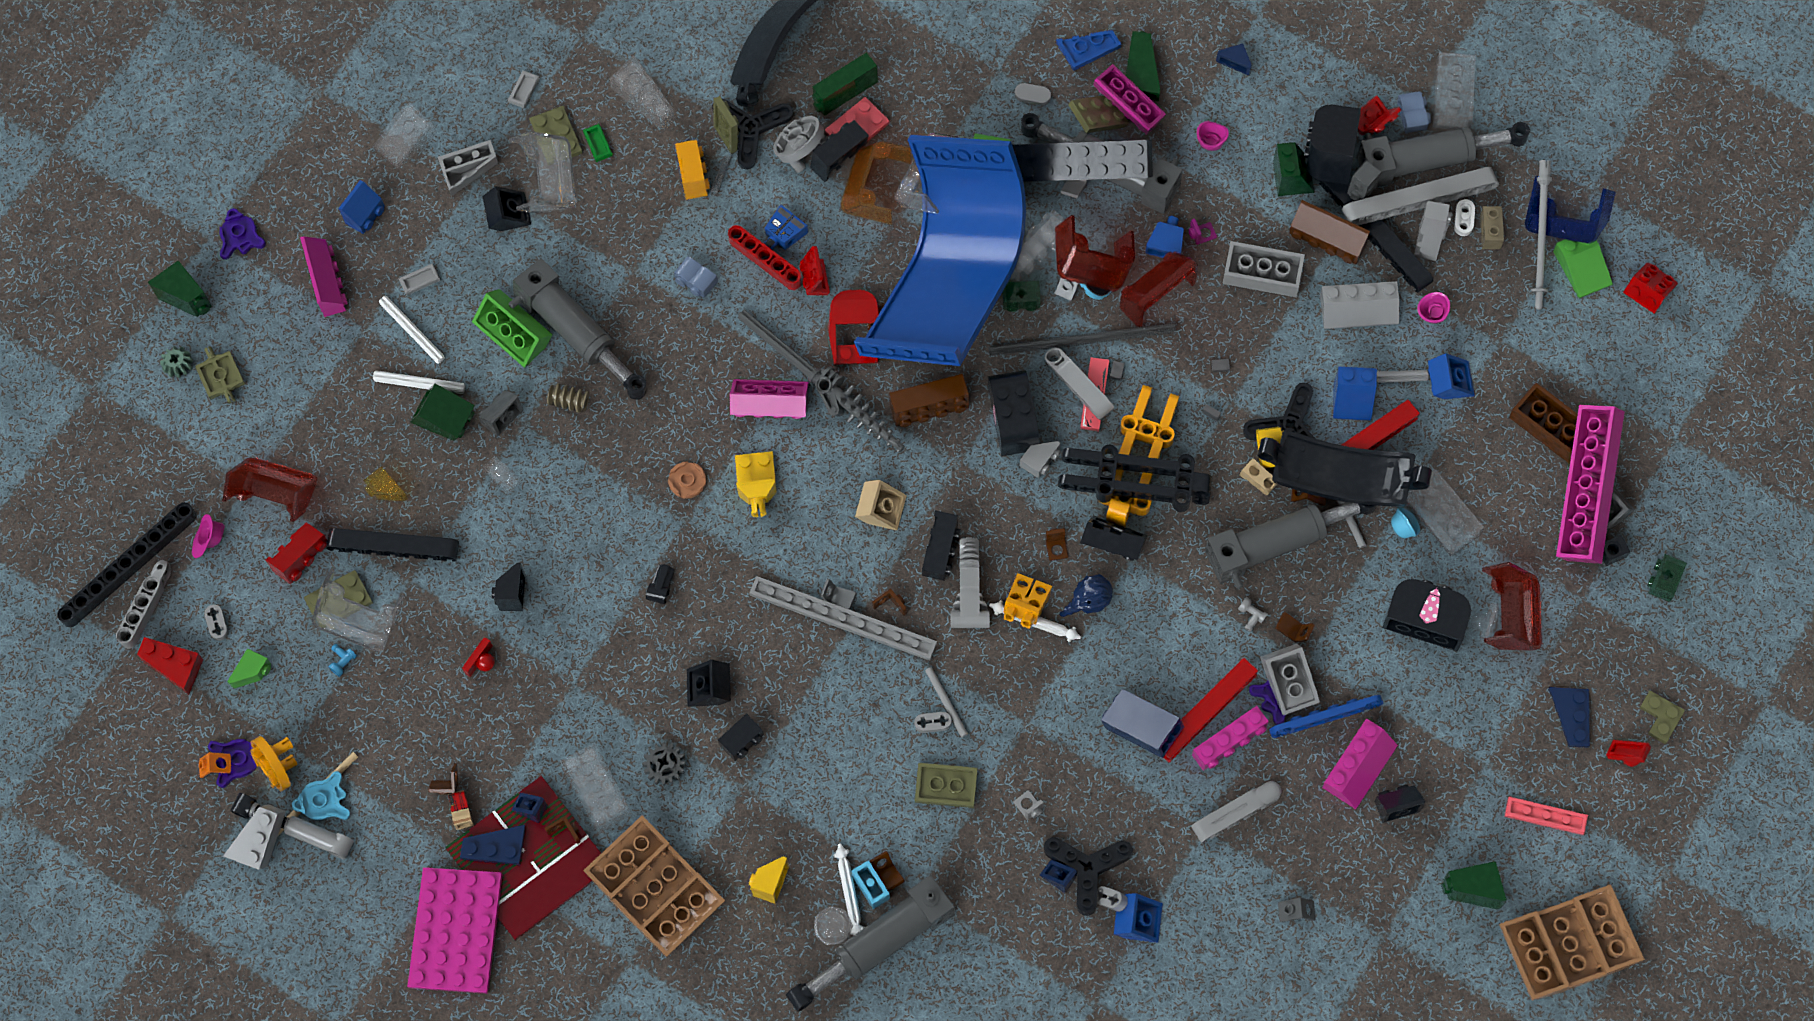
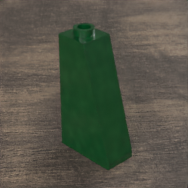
M1133 31L1126 77L1152 101H1159L1160 85L1151 33Z

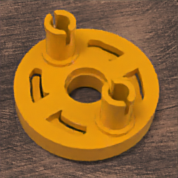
M262 736L251 741L252 749L250 750L256 766H260L269 778L271 787H276L281 792L291 787L286 771L297 766V761L293 758L292 754L281 761L278 759V756L293 748L289 738L285 737V739L273 746L269 745Z

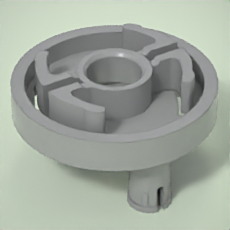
M806 116L792 121L776 139L773 147L775 155L780 161L789 163L796 173L802 172L806 165L800 159L808 155L818 144L822 145L826 142L827 137L824 136V127L814 116Z

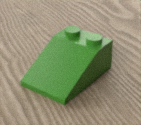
M1591 229L1557 242L1553 252L1578 298L1613 285L1600 246Z

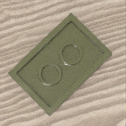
M1104 95L1071 100L1068 104L1086 133L1124 128L1129 124L1125 115Z
M718 96L713 99V126L729 152L733 154L738 151L739 122L736 116H732L728 103L726 101L723 102L721 97Z
M564 106L529 118L548 166L582 154L581 147Z
M355 570L303 597L321 631L373 604Z
M918 763L915 803L974 808L978 768Z

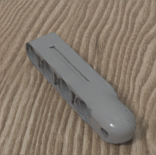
M1051 348L1046 352L1045 360L1047 364L1099 420L1115 408L1110 400L1060 348ZM1055 355L1058 357V360L1055 362L1049 361L1051 356Z
M159 560L154 565L150 575L144 579L116 633V639L124 648H133L139 641L170 577L171 566L169 562ZM157 584L155 589L150 590L152 585ZM149 601L145 607H141L143 602ZM140 618L136 624H132L134 619ZM131 635L129 640L123 641L125 636Z
M1274 781L1266 782L1198 820L1191 828L1200 842L1204 844L1206 843L1205 840L1213 839L1220 835L1224 829H1230L1239 824L1243 818L1246 820L1256 814L1257 810H1263L1275 803L1280 798L1282 789Z

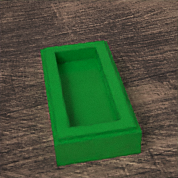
M600 124L583 130L596 162L613 156Z

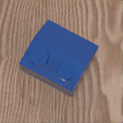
M360 180L341 204L339 211L345 224L364 234L366 230L372 228L374 219L383 213L385 205L382 198Z
M1447 353L1428 361V372L1432 384L1431 390L1435 397L1452 399L1475 396L1469 361Z
M1137 893L1124 894L1128 902L1125 909L1116 911L1114 935L1125 939L1158 943L1163 903Z

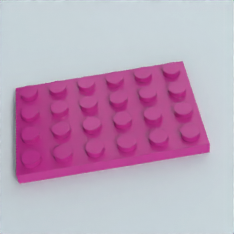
M423 867L408 988L488 994L502 873Z

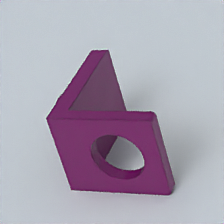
M1195 218L1191 219L1188 232L1191 239L1195 240L1196 245L1217 238L1211 222L1198 226ZM1207 228L1211 234L1209 237L1204 238L1201 236L1200 230Z

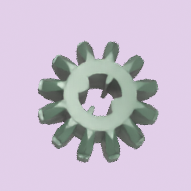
M173 346L171 351L166 348L167 354H161L163 360L160 361V365L163 367V372L168 373L170 377L176 375L177 378H180V373L187 375L186 369L192 370L190 364L193 363L190 352L185 351L184 347L181 346L177 349L176 346Z

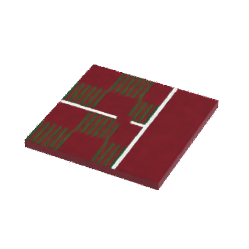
M542 776L445 847L461 870L498 872L503 874L498 919L515 941L593 882L584 872V869L601 854ZM520 793L539 796L545 799L548 807L539 823L511 810ZM566 816L569 823L574 822L578 828L579 833H577V836L581 843L577 845L566 825L550 835L547 834L545 827ZM521 825L526 826L520 865L460 859L463 838Z

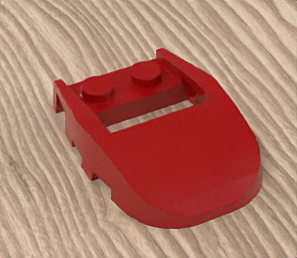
M845 290L838 293L831 301L828 334L834 365L879 363L878 358L859 356L855 345H836V325L872 324L880 313L879 303L875 296L868 291Z

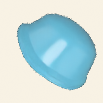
M1398 507L1391 519L1394 532L1404 539L1416 537L1420 533L1417 518L1407 509Z

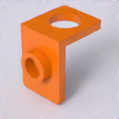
M209 752L200 758V778H204L211 772L230 773L231 755ZM217 758H223L226 761L225 768H219L216 765Z

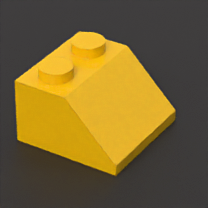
M781 857L758 868L756 874L751 875L749 885L754 897L776 904L789 869L786 857Z

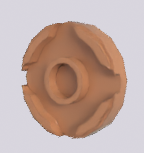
M681 462L671 469L668 484L676 496L683 499L693 498L704 490L706 475L698 464Z

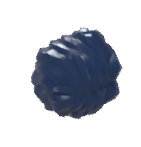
M1100 574L1084 577L1074 590V598L1065 606L1063 611H1060L1059 615L1066 617L1081 610L1087 614L1102 611L1110 604L1113 588L1111 583Z

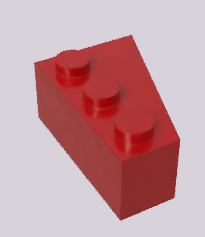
M307 522L290 537L291 541L285 547L281 545L278 548L280 552L273 558L269 556L266 559L272 571L290 585L293 581L296 582L300 579L303 569L313 563L314 556L318 551H323L327 544L325 535Z
M146 637L143 638L137 653L144 663L185 693L190 694L203 662V658L199 653Z

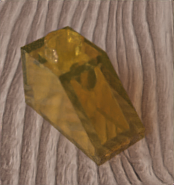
M382 466L363 480L367 486L364 488L371 497L375 496L378 500L406 501L408 499L404 491Z

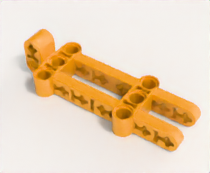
M1143 385L1133 415H1126L1121 420L1120 430L1125 437L1119 454L1130 455L1136 439L1151 444L1152 447L1148 457L1159 459L1162 448H1169L1173 444L1175 433L1170 425L1180 396L1170 393L1159 424L1143 418L1153 388ZM1132 424L1134 427L1126 428L1124 425ZM1148 429V430H1150L1152 433H1151V434H1145V433L1143 432V430ZM1167 435L1170 437V439L1164 440L1161 438V436ZM1116 469L1115 480L1121 481L1124 470ZM1142 473L1139 483L1150 484L1153 474ZM1113 496L1109 502L1102 503L1109 506L1106 520L1124 527L1130 513L1144 516L1149 513L1151 507V500L1128 498L1127 502H1122L1119 500L1120 496ZM1142 502L1145 503L1147 506L1145 508H1141L1137 504Z

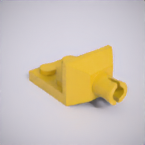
M773 451L735 455L738 495L746 503L751 504V515L753 517H758V509H760V515L763 517L767 515L765 503H768L777 493Z

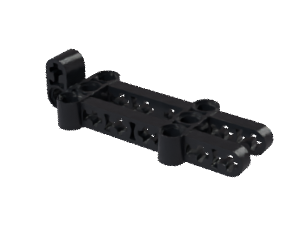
M1111 444L1105 445L1101 452L1076 448H1064L1062 450L1061 460L1063 462L1099 467L1098 478L1062 474L1058 479V487L1061 489L1096 493L1097 500L1102 503L1109 502L1113 496L1172 503L1174 510L1177 512L1188 510L1191 496L1192 502L1195 504L1206 505L1209 503L1212 476L1206 473L1194 472L1195 459L1190 454H1183L1178 458V461L1118 454L1117 448ZM1106 454H1111V455H1113L1114 457H1112V458H1107V457H1105V455H1106ZM1187 463L1190 467L1185 468L1181 464ZM1116 469L1175 476L1174 487L1118 481L1115 480ZM1108 471L1111 475L1105 476L1103 472ZM1186 481L1188 484L1181 485L1179 482ZM1107 489L1109 493L1104 494L1100 490ZM1182 498L1186 500V502L1180 503L1177 501V499Z

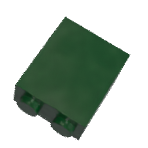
M1296 142L1276 145L1273 168L1278 196L1315 193L1313 178L1309 175L1306 168L1308 159L1304 158L1305 153Z
M179 260L148 281V284L159 300L195 317L205 315L212 307L204 291Z
M435 383L426 391L410 423L454 441L458 437L461 438L466 430L464 425L466 421L470 422L475 413L472 410L475 405Z
M1496 861L1448 871L1443 879V883H1441L1443 894H1447L1449 900L1492 909H1501L1507 900Z

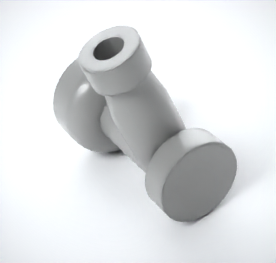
M1246 597L1238 610L1241 612L1248 611L1253 615L1244 627L1251 632L1258 621L1260 623L1264 621L1268 613H1263L1251 605V599Z

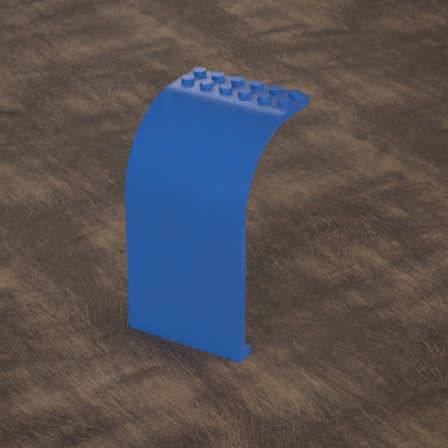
M910 135L908 143L920 174L923 190V219L919 241L909 265L866 337H857L854 343L859 356L961 366L1007 285L1019 259L1026 221V199L1023 178L1011 141Z

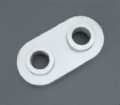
M1464 199L1459 201L1456 206L1454 230L1460 236H1467L1473 230L1475 205L1472 201ZM1462 209H1467L1468 212L1464 213ZM1464 225L1467 229H1461L1460 226Z

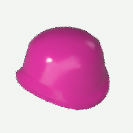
M1205 121L1197 127L1196 134L1200 145L1204 149L1216 151L1228 139L1229 131L1223 125Z
M1440 292L1427 294L1418 303V314L1426 322L1432 324L1441 323L1450 312V301L1445 294Z

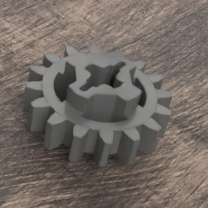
M665 742L662 743V747L655 744V750L649 748L650 755L644 754V759L647 761L642 762L643 767H646L643 770L645 775L649 774L648 779L650 781L654 779L656 785L662 781L663 786L666 785V781H669L672 785L674 778L680 780L678 774H684V769L681 767L686 766L685 761H681L684 759V755L679 754L680 749L676 748L674 750L672 743L669 747H666ZM672 755L677 759V764L671 761ZM667 761L668 765L661 767L660 763ZM651 764L657 767L656 773L652 771Z

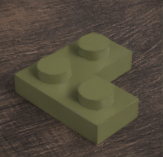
M1652 691L1648 692L1640 706V709L1657 718L1648 735L1666 744L1685 710Z

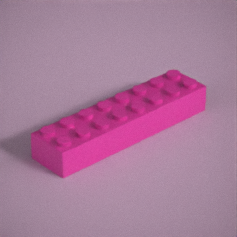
M1579 405L1556 557L1563 560L1602 564L1625 413L1617 407Z

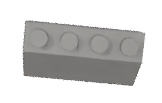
M1397 281L1322 286L1320 301L1324 329L1399 324Z

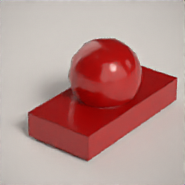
M484 637L463 665L462 669L469 677L472 676L477 668L480 671L486 672L494 667V657L488 653L493 647L489 639Z
M1613 740L1606 756L1608 759L1621 760L1626 766L1634 767L1640 762H1645L1651 746L1649 743Z

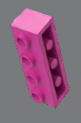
M1255 706L1193 749L1192 757L1203 771L1207 768L1212 769L1219 764L1220 759L1231 756L1236 748L1247 745L1252 737L1263 734L1267 730L1269 721L1258 706Z

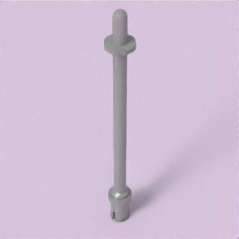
M1539 160V177H1537V182L1540 184L1536 288L1531 289V292H1536L1535 308L1537 310L1542 309L1543 293L1548 292V289L1544 288L1547 195L1548 185L1552 182L1550 177V160Z

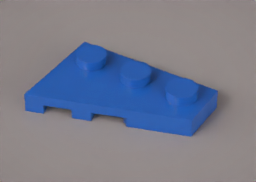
M1113 30L1091 33L1090 36L1084 37L1073 36L1072 39L1066 40L1062 38L1056 39V44L1073 71L1121 48V43Z

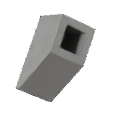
M1054 441L1031 445L1020 459V467L1039 479L1042 474L1045 475L1049 471L1050 462L1052 460L1056 461L1060 456L1061 443Z

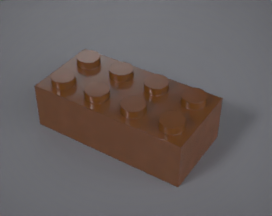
M963 374L889 393L890 408L896 427H908L916 421L923 423L932 417L942 418L947 416L948 413H961L966 408H969V393Z
M1535 383L1512 409L1509 418L1570 464L1578 414L1538 383Z

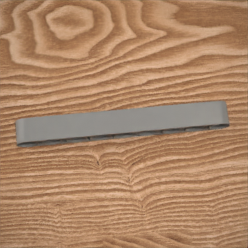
M1484 167L1346 204L1342 208V212L1347 221L1356 225H1362L1423 209L1427 201L1445 203L1495 189L1499 182L1492 167Z

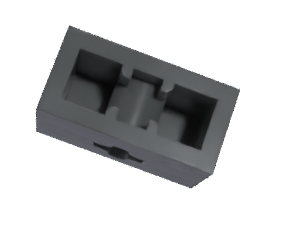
M1366 161L1353 175L1347 194L1354 201L1368 198L1376 189L1381 171Z

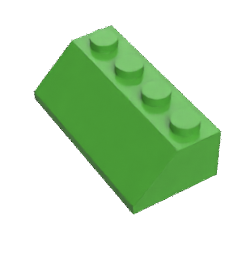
M501 289L486 293L472 323L525 368L546 348L553 334L519 305L514 309L511 308L509 302L512 299Z

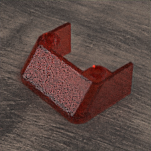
M1074 215L1069 216L1055 227L1057 272L1061 278L1113 292L1122 288L1135 260L1134 231H1129L1114 242L1115 256L1089 249L1087 238L1075 232Z
M1168 252L1159 264L1134 284L1126 286L1121 291L1120 310L1137 327H1142L1144 312L1182 281L1186 280L1191 286L1195 285L1198 264L1192 258L1179 252Z
M246 458L226 473L222 501L227 502L233 496L241 501H246L253 496L287 505L286 510L291 515L290 521L294 522L306 512L316 487L317 477L310 473L262 459Z
M1511 562L1483 567L1482 572L1492 576V589L1501 595L1502 630L1496 631L1493 637L1484 638V642L1499 650L1533 651L1540 649L1542 646L1540 584L1538 578Z

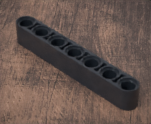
M338 528L329 529L326 549L329 551L339 550L338 552L347 553L356 551L358 554L371 555V553H376V555L381 556L395 555V557L404 558L413 556L415 559L428 560V558H433V560L447 561L448 559L452 560V562L457 560L459 541L452 538Z

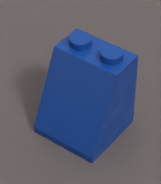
M1338 366L1333 387V419L1371 421L1377 387V369Z

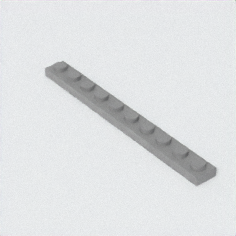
M756 576L749 593L752 597L928 661L931 660L937 645L935 640Z

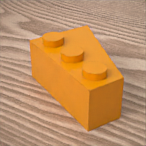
M697 140L676 143L675 146L686 200L708 196L707 189H710L708 178L704 179L703 174L707 173L706 165L700 159V157H704L702 146H698Z

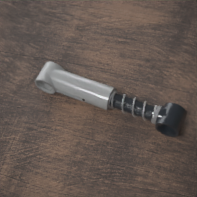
M239 793L230 811L248 819L254 815L260 805L254 798ZM284 816L280 828L284 829L286 835L323 849L344 860L354 843L351 838L345 835L333 833L295 816L291 818Z

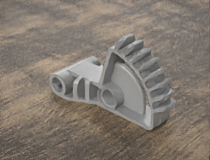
M966 537L960 540V593L956 597L957 601L954 602L952 611H950L951 628H990L987 604L983 601V595L979 593V540L977 538Z

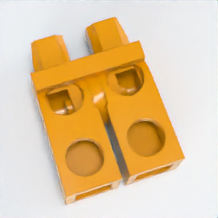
M1017 573L1005 602L1004 620L1011 622L1017 617L1022 619L1021 625L1028 629L1033 624L1036 625L1045 604L1050 598L1052 586L1036 580L1032 588L1034 579ZM1019 581H1024L1028 586L1026 587L1018 583ZM1037 588H1043L1046 593L1037 591Z

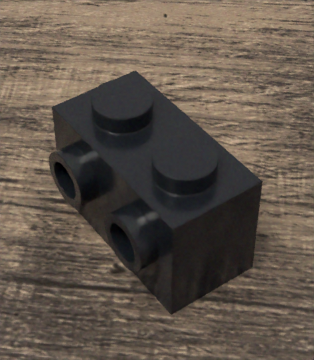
M746 713L718 739V743L736 761L738 758H744L752 745H758L762 741L764 734L760 726Z

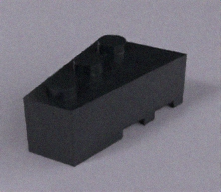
M855 120L845 123L836 134L832 133L826 139V142L822 145L818 144L812 150L810 168L826 182L829 173L834 169L838 171L841 168L839 164L847 158L851 159L867 144L869 135Z
M1093 515L1086 524L1080 543L1105 550L1111 554L1122 555L1123 558L1134 561V559H1139L1148 535Z

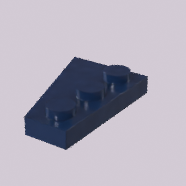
M1549 687L1548 690L1552 696L1555 710L1558 713L1568 747L1589 748V689Z
M521 825L463 838L460 859L520 865L526 826Z

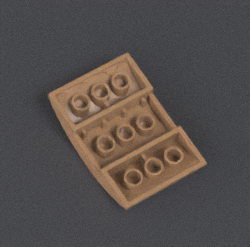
M643 815L584 869V872L606 897L666 957L725 902Z
M1611 884L1574 897L1572 900L1499 924L1532 1001L1592 982L1644 960Z

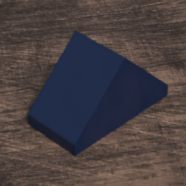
M1243 43L1218 51L1216 62L1248 76L1250 75L1252 64Z
M520 793L511 810L539 823L548 805L542 797Z
M1050 860L1040 873L1042 878L1064 894L1077 875L1075 869L1054 860Z

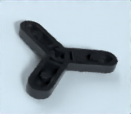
M722 99L723 102L726 101L728 103L732 116L735 115L739 122L738 165L745 170L751 169L756 163L759 134L791 121L793 109L789 104L783 103L751 116L729 101ZM750 124H753L751 134H749L748 127Z
M1304 382L1296 385L1284 416L1247 421L1243 427L1244 436L1249 440H1257V429L1280 427L1281 431H1296L1298 434L1315 438L1302 424L1313 395L1311 385ZM1287 422L1290 424L1294 423V429L1291 427L1287 428Z
M1051 837L1044 843V853L1050 859L1077 871L1076 907L1081 915L1090 916L1094 914L1097 908L1098 875L1131 859L1133 847L1129 842L1121 840L1088 856L1059 838ZM1091 865L1092 871H1084V866Z

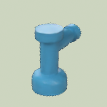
M334 644L331 650L336 652L341 659L337 663H331L328 667L334 674L340 677L346 664L352 658L355 659L357 655L351 649L345 651L339 645Z

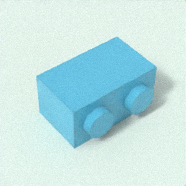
M869 860L851 871L852 877L872 909L890 900L889 892Z

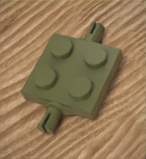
M211 346L208 347L209 350L206 347L204 351L208 359L195 367L208 397L211 400L220 395H225L229 404L232 403L231 400L235 402L231 391L245 385L231 352L228 351L215 355Z

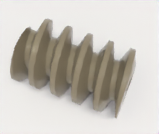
M560 383L556 387H553L552 384L547 396L548 405L554 404L555 407L561 406L562 409L569 408L570 411L576 409L577 413H581L582 410L584 413L589 402V391L582 395V389L575 393V387L568 391V385L561 389Z

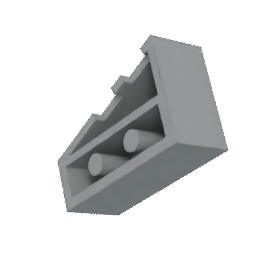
M491 140L438 157L451 197L498 164Z
M1427 201L1419 226L1414 253L1416 258L1436 261L1441 241L1445 239L1448 225L1450 224L1452 212H1449L1450 205Z
M269 804L260 806L223 856L258 870L266 868L269 864L286 811Z

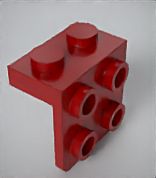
M1374 96L1361 107L1358 133L1361 136L1366 133H1380L1386 128L1385 124L1387 122H1392L1399 117L1398 113L1402 109L1396 107L1388 110L1380 98Z
M812 246L800 261L803 287L806 289L807 295H828L830 290L824 259L819 258L817 246Z
M1646 263L1633 276L1623 293L1654 314L1678 283L1672 276L1666 275L1659 270L1656 265Z

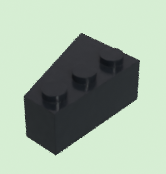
M935 510V521L930 531L931 537L926 549L922 576L945 581L946 575L950 576L952 564H949L950 558L955 557L956 547L954 542L959 540L961 529H958V515Z

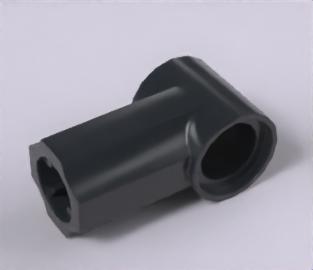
M665 564L658 565L653 582L648 586L646 600L663 605L666 604L665 598L669 596V586L675 572L674 568Z

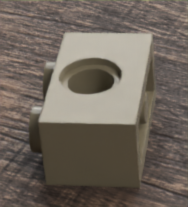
M1483 206L1480 213L1482 249H1501L1504 241L1502 206Z

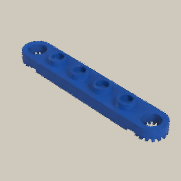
M1381 695L1361 700L1352 699L1347 701L1345 705L1339 706V704H1335L1322 712L1315 710L1305 717L1301 715L1295 716L1289 722L1270 728L1269 732L1272 738H1277L1280 735L1283 736V734H1291L1361 713L1364 710L1377 708L1384 703Z

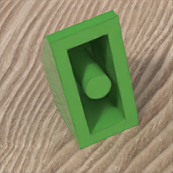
M247 648L227 682L235 689L260 681L269 674L271 663L268 658Z

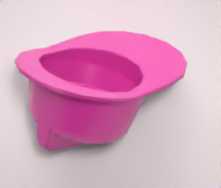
M209 514L203 516L193 540L192 555L194 558L201 557L206 548L218 545L223 537L225 525L212 520Z

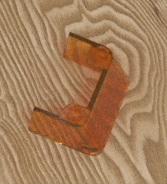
M880 141L865 146L856 153L840 205L841 210L846 214L892 225V209L876 206L874 192L865 189L874 158L880 160L888 158L911 164V148Z

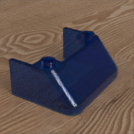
M1535 176L1525 219V228L1529 232L1538 234L1540 184L1537 182V177L1539 176ZM1603 188L1599 208L1591 213L1589 221L1555 215L1557 205L1554 200L1547 198L1546 236L1587 244L1594 243L1610 220L1616 192Z

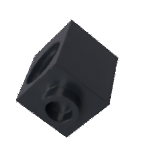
M1622 535L1605 542L1602 562L1604 561L1606 566L1627 558L1630 550ZM1608 549H1613L1616 554H1610Z

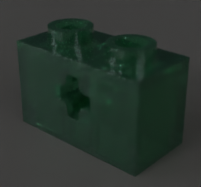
M1039 281L1008 282L1002 292L1003 310L1008 312H1015L1018 309L1035 311L1037 308H1040Z
M1666 554L1661 560L1658 559L1654 566V570H1657L1655 576L1651 575L1647 584L1650 587L1648 594L1670 602L1675 595L1687 563Z

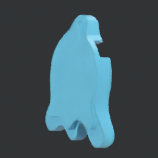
M335 771L325 780L314 781L306 785L298 798L292 802L293 809L317 821L326 820L330 817H338L342 820L349 819L350 811L340 805V800L345 799L347 796L346 792L340 787L342 774Z

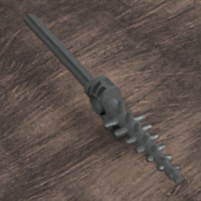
M745 309L739 312L737 317L803 372L811 384H815L830 415L840 417L843 415L844 409L850 412L847 422L850 423L856 417L860 420L856 426L860 429L865 424L869 427L866 432L867 434H871L874 431L878 434L876 439L880 440L883 438L887 441L886 445L894 446L898 452L904 450L905 446L900 442L901 440L899 438L896 439L892 435L893 430L887 431L883 427L886 422L882 420L878 423L875 420L878 413L876 411L872 415L867 413L870 404L867 402L863 407L859 405L862 398L861 394L854 400L850 397L855 386L851 385L845 392L840 388L845 377L839 375V372L835 371L833 366H829L826 369H815ZM829 382V388L825 390V384Z

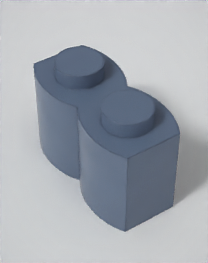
M1420 91L1399 95L1397 103L1398 107L1402 109L1400 115L1405 133L1427 130L1428 125L1431 123L1430 114L1426 113L1425 110L1427 106L1425 96L1422 97Z
M688 256L674 272L675 281L682 287L687 286L690 288L691 293L697 297L700 295L705 298L718 282L717 275Z

